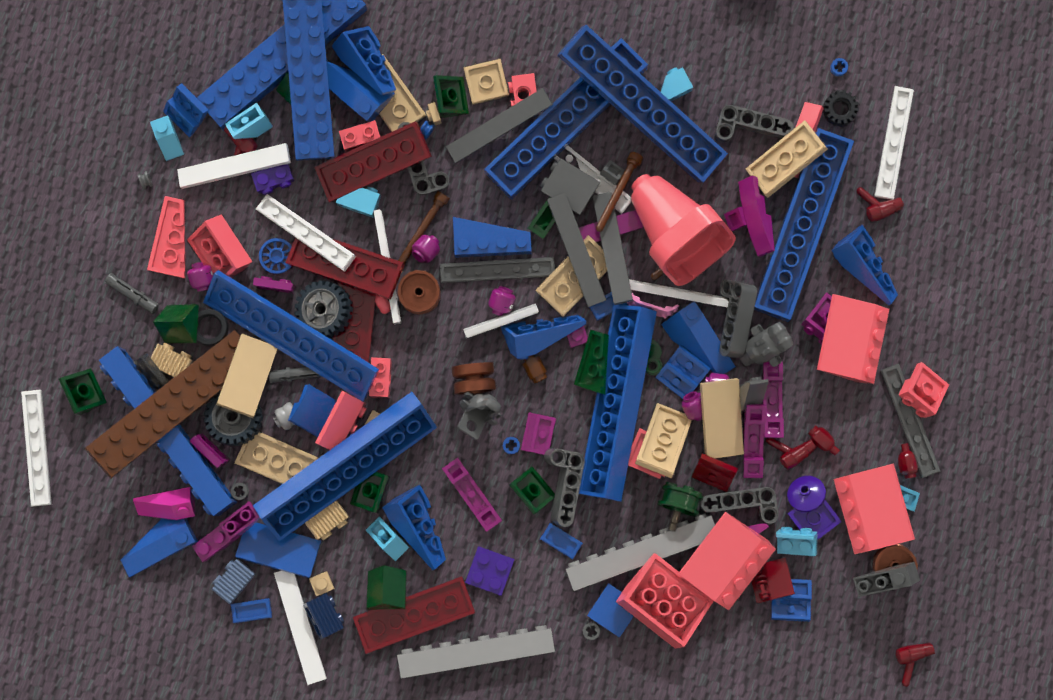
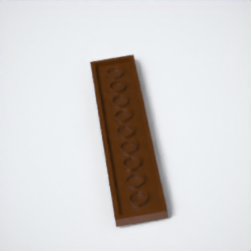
M235 330L85 447L87 453L110 479L221 391L240 339V335Z

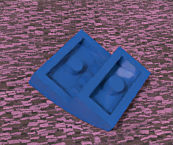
M181 83L176 87L173 97L166 102L163 112L188 137H191L202 123L209 109Z
M680 345L655 378L683 399L686 394L695 390L711 368Z
M310 384L305 385L299 402L293 405L288 421L318 437L337 400Z
M791 579L795 594L771 600V620L810 622L812 580Z
M608 583L587 616L620 638L634 616L616 603L622 592Z

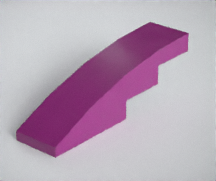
M752 175L739 181L738 184L750 238L757 256L761 257L775 251L771 216L766 214L765 198L759 195L758 177Z

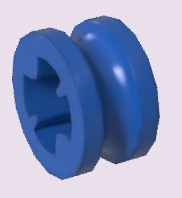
M842 58L835 59L830 66L831 73L835 76H843L848 70L846 60ZM837 63H841L844 66L841 72L834 68Z
M427 120L420 128L425 140L429 138L435 127L433 124L429 125Z
M515 437L506 438L503 442L504 451L508 454L518 452L520 448L518 439ZM509 440H514V443H517V447H514L513 451H509V448H506Z

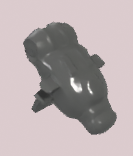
M781 322L765 330L761 325L751 328L753 337L748 340L745 353L739 359L745 366H750L754 363L763 364L769 361L771 366L775 367L782 362L779 355L794 345L792 336L789 335L787 328Z
M469 392L464 393V397L460 401V407L464 413L457 428L474 440L479 439L486 423L493 426L498 424L494 418L502 417L499 413L501 404L490 394L483 395L480 393L474 395ZM468 421H472L475 424L474 431L467 429Z

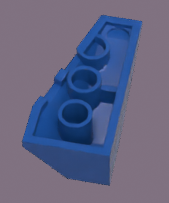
M367 26L342 32L332 45L340 60L380 95L395 92L396 87L391 73L384 64L386 59L379 50L381 47L380 42L371 28Z
M327 61L329 89L366 121H374L395 93L380 95L354 71Z
M861 225L840 240L831 251L842 267L886 304L890 305L898 294L889 274L882 271L881 263L883 261L881 257L876 258L872 248L875 247L873 239L864 226Z
M695 301L661 324L673 342L687 349L710 367L713 373L725 374L735 367L730 357L721 355L719 350L720 340Z
M579 315L556 317L554 322L539 319L536 324L526 325L525 321L501 326V330L510 353L517 359H527L529 356L537 354L584 326L586 320Z
M417 485L392 499L382 509L392 526L426 564L434 570L446 558L440 537L434 535L433 525H436L434 519H430L427 508H431L430 502L422 487Z
M162 518L121 559V562L128 577H131L197 543L198 540L187 518L179 520Z

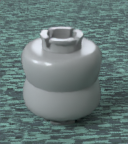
M291 402L274 411L276 417H273L276 425L279 428L282 426L284 430H288L295 425L288 421L293 408Z

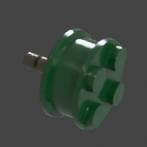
M666 482L662 486L664 490L662 500L658 501L657 505L673 511L668 530L676 532L680 514L697 517L699 515L697 511L699 501H702L704 497L702 493L694 491L692 487L683 485V488L677 487V484Z

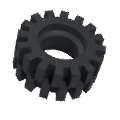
M837 90L835 93H831L824 102V117H827V121L829 123L832 122V125H848L857 116L859 103L856 102L857 98L855 96H851V92L846 93V90H842V92ZM841 101L847 105L848 111L845 115L835 113L834 104Z

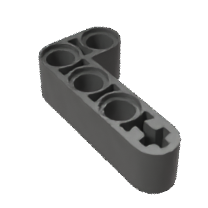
M726 105L719 115L715 138L720 143L728 142L736 127L782 139L794 129V126L790 120L734 105ZM730 111L734 117L727 119L724 116V112ZM749 116L752 119V123H744L742 117ZM761 121H768L770 128H763ZM783 125H785L787 129L785 133L782 132L781 127ZM725 129L728 131L729 136L722 137L719 131Z
M403 122L398 126V129L410 123ZM424 161L419 162L422 165V171L419 173H414L412 166L408 167L413 187L419 195L437 192L447 188L449 185V177L444 172L428 175ZM438 176L446 178V183L443 186H438L435 183ZM425 181L428 184V188L425 191H419L417 189L419 182Z
M725 279L721 282L720 293L722 296L729 298L719 350L722 356L741 358L745 353L757 288L749 283Z
M550 448L544 454L545 462L551 466L560 467L551 521L554 525L568 527L574 520L585 459L578 452ZM555 452L558 454L556 462L553 461V454ZM574 456L576 462L572 466L570 460ZM569 475H571L572 482L570 484L567 483V477ZM565 494H567L569 497L567 503H564L563 497Z
M770 487L703 496V500L699 503L700 508L704 512L758 506L760 520L765 524L775 523L779 515L776 494ZM765 490L771 494L769 501H764L761 498V494ZM745 493L750 494L752 497L749 504H745L742 501V496ZM719 496L718 503L721 507L720 509H718V504L712 505L711 509H708V506H704L707 498L710 501H717L716 497ZM725 496H730L733 500L732 505L729 507L723 504ZM766 510H771L774 514L773 519L770 521L764 517Z

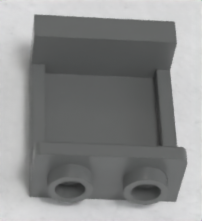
M561 158L559 161L555 160L550 168L552 171L549 178L545 177L540 185L542 187L541 192L551 198L566 193L571 209L581 216L600 185V181Z

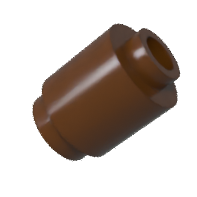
M531 355L524 359L525 363L522 365L530 381L532 380L536 384L548 378L540 356L535 357V355Z

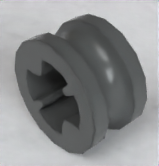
M147 170L144 171V174H138L139 181L144 190L147 189V186L153 187Z
M236 483L231 488V495L237 500H244L249 494V488L243 483ZM242 486L245 494L238 497L236 496L237 492L235 489Z
M593 622L585 624L583 627L584 637L588 640L598 638L600 634L599 626ZM588 626L590 628L595 626V631L597 632L595 636L593 634L592 637L588 636L586 631Z

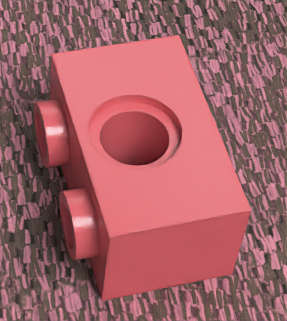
M534 73L512 76V82H508L509 92L514 94L511 107L524 100L518 97L520 92H527L529 96L537 92Z
M375 120L339 131L345 152H349L380 137Z
M371 357V364L378 368L379 371L371 386L369 396L373 398H390L391 358Z

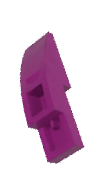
M249 501L192 547L201 561L206 562L243 535L260 519V516Z

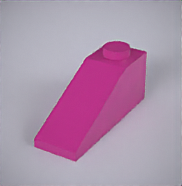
M191 487L133 498L137 513L141 516L172 520L195 516V500Z

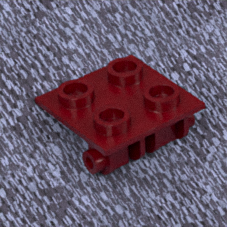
M786 557L766 562L753 578L752 585L757 604L795 594Z

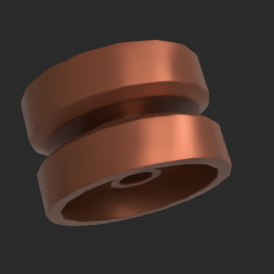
M415 270L402 277L398 285V297L407 311L418 315L427 314L434 310L440 301L441 291L439 284L432 274L426 271ZM417 289H421L423 293L416 295L415 292H417Z
M493 362L471 363L452 367L453 378L465 379L453 384L454 394L464 395V393L469 392L475 395L496 390L495 379L483 378L494 373Z
M901 544L880 548L873 557L872 566L874 572L892 567L893 563L901 565L915 562L918 569L916 557L907 547Z

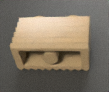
M164 342L163 346L157 344L148 365L175 377L194 361L190 359L191 355L183 351L178 354L173 351L175 347Z
M336 500L305 522V524L317 540L321 538L324 541L332 535L331 530L336 527L340 529L348 523L346 519L349 518V515L338 500Z

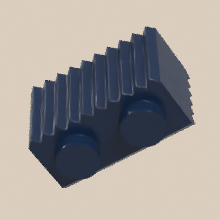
M327 593L303 605L320 640L344 628L342 625L344 624L343 617L340 613H336L334 606H336L335 601Z

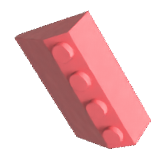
M832 294L817 370L859 383L874 384L889 309L876 304Z
M894 463L833 479L854 554L915 539Z
M725 512L680 570L679 575L716 603L730 610L776 548L768 539Z
M653 553L624 588L616 603L676 649L685 647L714 600L680 576L679 571L660 556Z

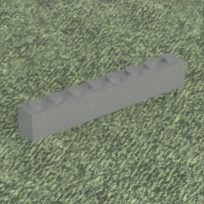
M705 513L695 517L696 521L688 523V520L678 523L676 532L668 530L669 527L659 530V535L652 537V534L640 537L642 540L640 542L634 543L631 540L623 543V548L616 550L615 547L604 550L605 554L598 557L597 553L586 557L587 561L580 563L579 560L569 563V568H566V572L573 591L641 567L653 553H656L663 559L700 545L715 526L712 516L707 517Z
M547 625L536 626L535 631L528 632V629L524 628L516 630V634L511 635L508 634V631L497 633V637L489 638V635L478 636L477 641L470 642V638L458 640L459 644L451 645V641L439 643L440 647L432 648V645L421 646L419 651H413L412 648L403 649L401 654L397 655L400 676L401 678L551 653L555 652L551 628H547Z

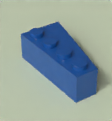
M453 217L455 258L531 254L530 232Z

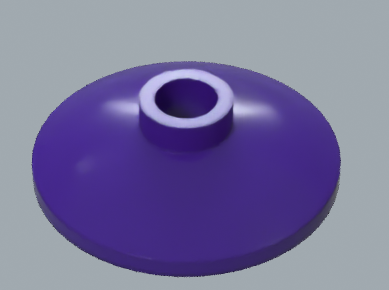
M799 477L788 488V501L798 511H813L820 507L825 500V486L816 477ZM808 489V492H802L803 490Z

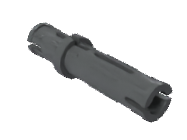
M113 273L107 276L105 284H108L134 301L136 306L140 305L151 314L159 307V303L147 297L146 293L143 291L139 292Z
M286 367L283 370L269 372L270 383L279 381L292 382V380L322 377L308 367L292 369Z

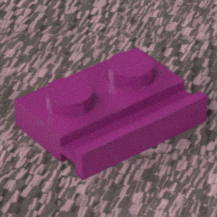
M261 276V278H254L253 285L258 289L292 294L295 291V286L290 280L280 279V281H275L270 277Z
M529 412L521 450L544 455L550 449L556 418Z
M203 433L195 435L190 440L196 449L215 467H222L230 460Z

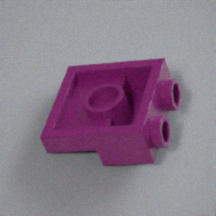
M827 292L801 324L804 327L803 330L808 335L814 334L819 338L818 341L821 345L832 296Z

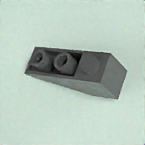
M755 377L739 385L741 413L746 411V404H762L769 383L768 379L762 380L761 377Z
M910 562L854 577L853 580L858 597L909 587L919 582L920 578L915 562Z

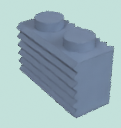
M239 559L231 560L224 568L227 570L224 575H219L212 583L214 587L211 590L228 604L233 603L256 575L253 570Z

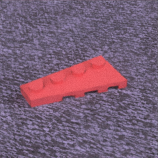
M165 196L147 268L148 271L185 279L184 200Z

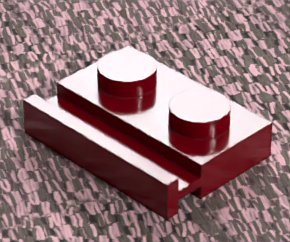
M702 453L691 477L727 492L738 468Z

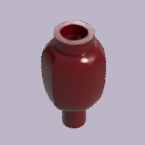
M815 425L809 431L810 439L821 450L830 451L834 456L840 451L835 446V440L832 435L823 427L818 428Z
M908 443L901 444L902 452L898 457L900 473L904 475L905 479L916 477L918 471L916 457L909 450Z

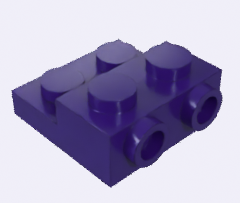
M289 164L251 172L257 192L263 195L272 193L273 189L281 187V189L292 185L291 182L295 181Z

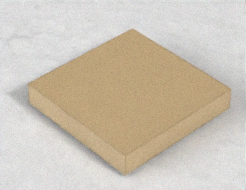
M501 59L464 67L472 105L509 96Z

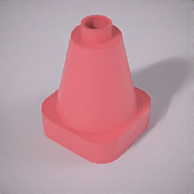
M645 174L637 178L632 184L633 193L631 201L652 244L649 254L676 286H682L694 280L733 246L736 239L735 235L710 205L704 204L700 206L660 176L651 177L649 174Z

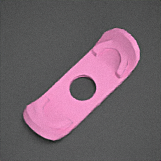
M633 293V301L627 302L629 306L651 308L657 311L656 316L664 317V319L667 316H673V313L677 312L679 307L678 304L674 307L666 306L665 308L640 301V297L633 295Z

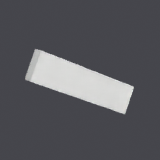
M533 304L463 330L466 338L537 314L539 311L537 305Z

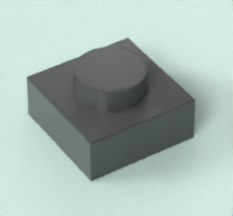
M610 160L602 169L600 175L616 185L625 170Z

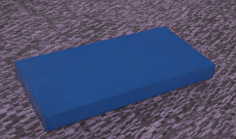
M255 523L242 535L235 557L310 579L321 540L290 533L278 541L266 525Z

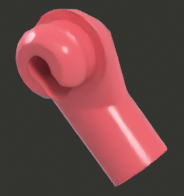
M376 295L375 304L382 314L389 313L391 308L388 299Z

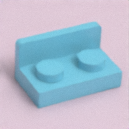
M781 527L776 532L777 554L817 555V532L812 531V529L801 528L799 531L793 530L792 527Z

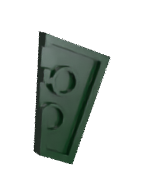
M590 329L574 385L605 394L609 335Z

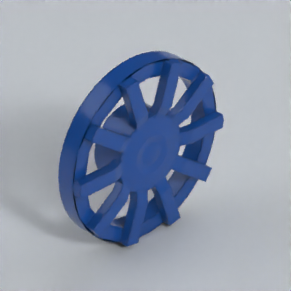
M273 238L266 241L259 251V261L262 267L273 274H281L288 271L292 266L287 265L283 260L287 259L288 256H285V254L291 250V244L281 238ZM273 242L274 249H271L268 244ZM276 242H282L280 248H277ZM286 244L289 247V249L282 251L284 245ZM265 247L270 251L269 254L263 253ZM262 256H268L269 259L263 262ZM271 261L270 268H267L265 264ZM280 263L286 266V268L281 270ZM275 264H277L278 271L272 270Z

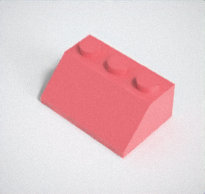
M222 214L206 220L187 239L201 262H203V265L211 266L213 275L219 270L233 278L252 263L249 255Z
M342 391L315 443L331 450L355 433L358 425H356L358 418L362 419L367 410L365 408L366 403Z

